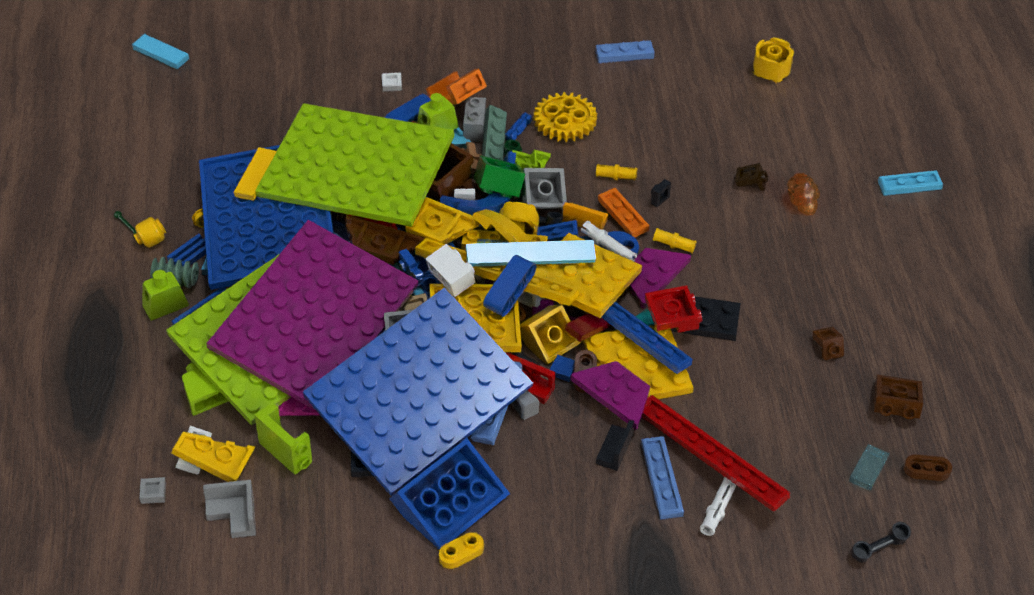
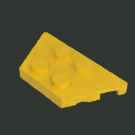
M426 197L412 227L405 226L408 233L448 244L475 229L480 223L470 214Z

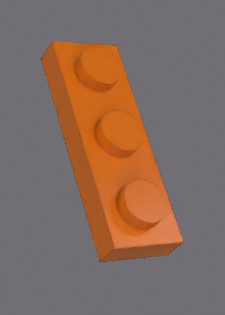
M616 188L598 195L599 203L626 233L637 237L649 231L650 225Z

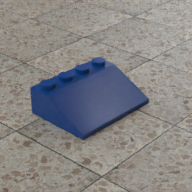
M466 438L389 499L401 515L440 550L443 545L453 541L510 493Z

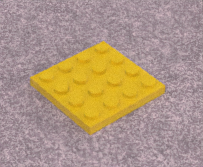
M568 233L561 241L584 239ZM594 244L595 263L537 265L535 274L579 288V296L570 305L599 318L603 316L642 271V265Z
M430 284V298L445 286L443 284ZM473 284L454 297L504 352H521L518 300L509 313L502 317L483 306L485 296L493 284Z
M655 325L649 326L677 347L671 329L657 331ZM619 330L598 333L583 340L585 349L592 351L596 355L597 366L617 361L650 386L648 398L651 395L657 399L693 393L694 387L687 369L678 374L674 373Z

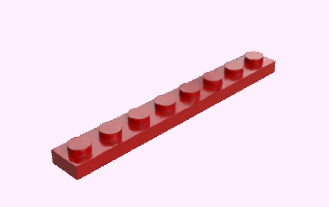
M651 395L647 398L641 416L643 419L771 511L775 512L790 498L788 490L655 396Z

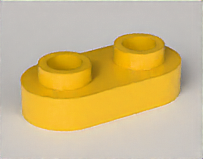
M471 532L443 545L439 550L440 564L447 569H454L477 558L484 551L483 538L479 534Z

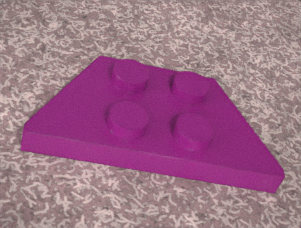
M645 248L635 258L634 262L642 265V271L629 285V290L633 296H637L641 308L645 309L647 307L645 293L663 290L691 261V255Z
M617 361L571 374V381L627 424L629 420H634V429H638L650 392V386Z

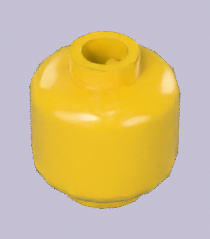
M148 217L136 224L135 230L137 233L134 234V237L139 245L144 244L147 248H151L165 239L164 234L167 232L158 218L155 220L153 217Z

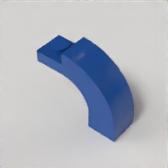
M489 193L486 198L481 200H464L443 195L440 198V203L470 215L485 209L499 213L503 205L510 201L509 197L501 196L498 193Z

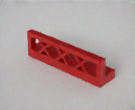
M505 352L513 361L521 362L523 368L528 371L522 370L533 382V386L527 391L533 394L540 403L545 404L555 389V372ZM540 375L547 377L548 380L543 379Z

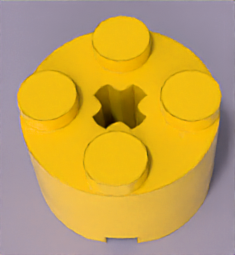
M770 38V41L765 42L764 40L759 41L754 55V75L776 83L781 82L783 78L787 77L791 71L794 54L790 44L780 38Z
M506 202L499 211L500 214L513 221L526 234L537 235L539 215L534 205L522 202Z

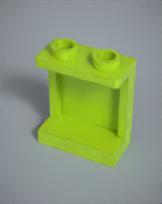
M271 402L254 415L259 443L295 475L310 465L312 454L309 435L304 432L299 437L293 438L281 427L277 405Z

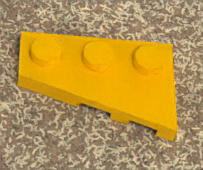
M183 432L171 454L227 482H233L238 480L255 446L247 445V447L235 445V442L226 441V443L213 441L211 437Z

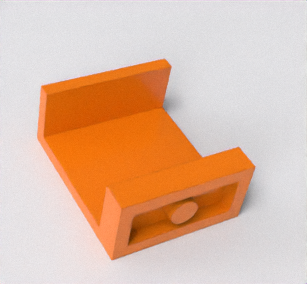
M474 69L459 78L457 71L426 88L429 97L434 93L441 94L453 105L459 104L487 87L480 69Z

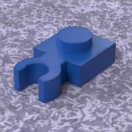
M407 248L399 251V261L397 262L399 270L418 280V286L423 285L424 281L421 277H424L421 269H418L415 259Z

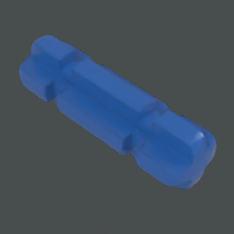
M524 112L505 133V139L515 140L532 121L531 114Z

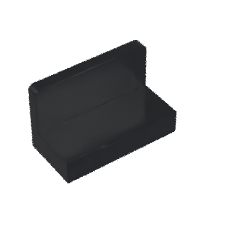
M629 420L626 428L611 425L597 455L596 464L618 471L633 437L634 420Z

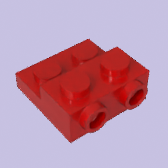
M687 285L645 293V301L657 331L676 328L679 333L699 329V323L702 322V314L700 309L696 308L695 296L693 293L690 294Z

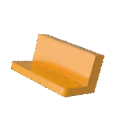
M565 202L563 205L562 222L577 220L578 227L585 228L583 224L586 221H590L593 225L603 230L608 221V214Z

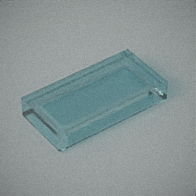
M868 444L852 472L849 482L871 491L890 453Z

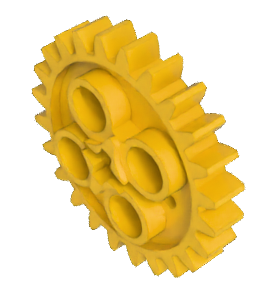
M563 92L562 96L558 93H555V97L548 95V100L542 98V103L538 102L537 107L534 108L535 126L538 127L539 132L543 131V136L549 134L550 139L557 137V141H560L561 138H564L565 142L568 141V138H571L573 141L576 140V137L583 139V134L589 136V131H594L597 121L596 107H592V102L587 103V98L581 100L580 94L577 97H574L573 93L567 96L565 92Z

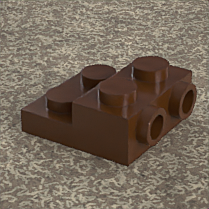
M877 374L874 412H879L884 416L898 415L909 420L914 418L920 419L923 407L922 381Z

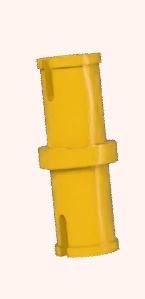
M597 164L596 177L636 181L638 169L620 167L619 164H615V166Z
M659 228L656 229L653 236V241L669 245L672 249L678 248L692 254L697 242L679 236V233L675 232L672 234Z

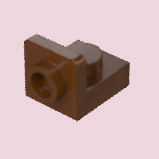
M834 327L812 331L813 339L822 347V358L824 360L844 356V338Z

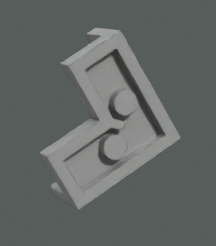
M251 480L203 485L207 521L230 518L232 538L256 535L254 494Z

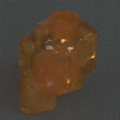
M804 173L795 174L787 183L790 202L798 207L799 212L813 215L818 207L817 199L820 198L818 185L814 183L810 176Z

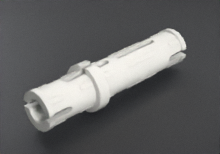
M586 221L583 224V227L586 229L581 228V232L593 239L596 245H602L609 251L635 261L632 257L636 258L637 254L609 236L606 230L599 229L590 221Z
M724 477L712 504L706 509V517L699 528L704 535L712 536L719 521H722L725 516L724 510L736 487L726 477Z

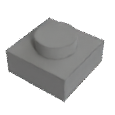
M165 477L141 479L139 497L141 504L165 502Z

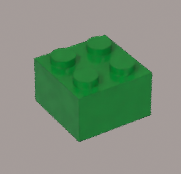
M480 155L473 179L481 188V191L492 194L495 191L501 193V196L512 198L513 196L519 197L525 172L518 164Z

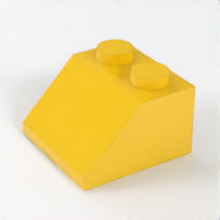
M562 304L550 305L520 324L521 337L525 345L545 364L551 363L557 355H563L581 343L564 330L565 325L571 321Z

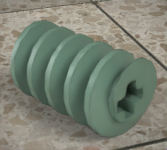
M161 257L160 262H158L157 258H154L150 277L153 278V273L156 270H163L166 273L172 272L180 287L191 288L197 282L199 265L198 262H194L193 266L190 267V261H186L184 266H182V260H178L176 265H174L173 258H170L166 264L165 257Z

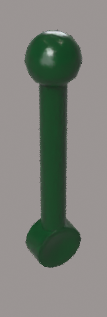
M120 211L114 213V217L120 219L133 234L137 233L135 228L122 217Z

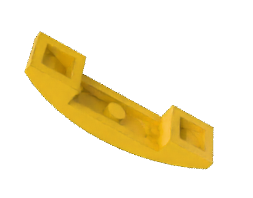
M485 209L472 215L486 230L495 228L509 243L532 242L518 225L498 212Z

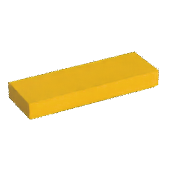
M258 147L234 190L235 197L255 200V190L277 151Z

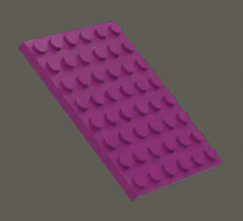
M307 220L209 339L207 348L315 410L303 396V391L382 334L385 330L384 313L399 311L417 288L419 281L314 222Z

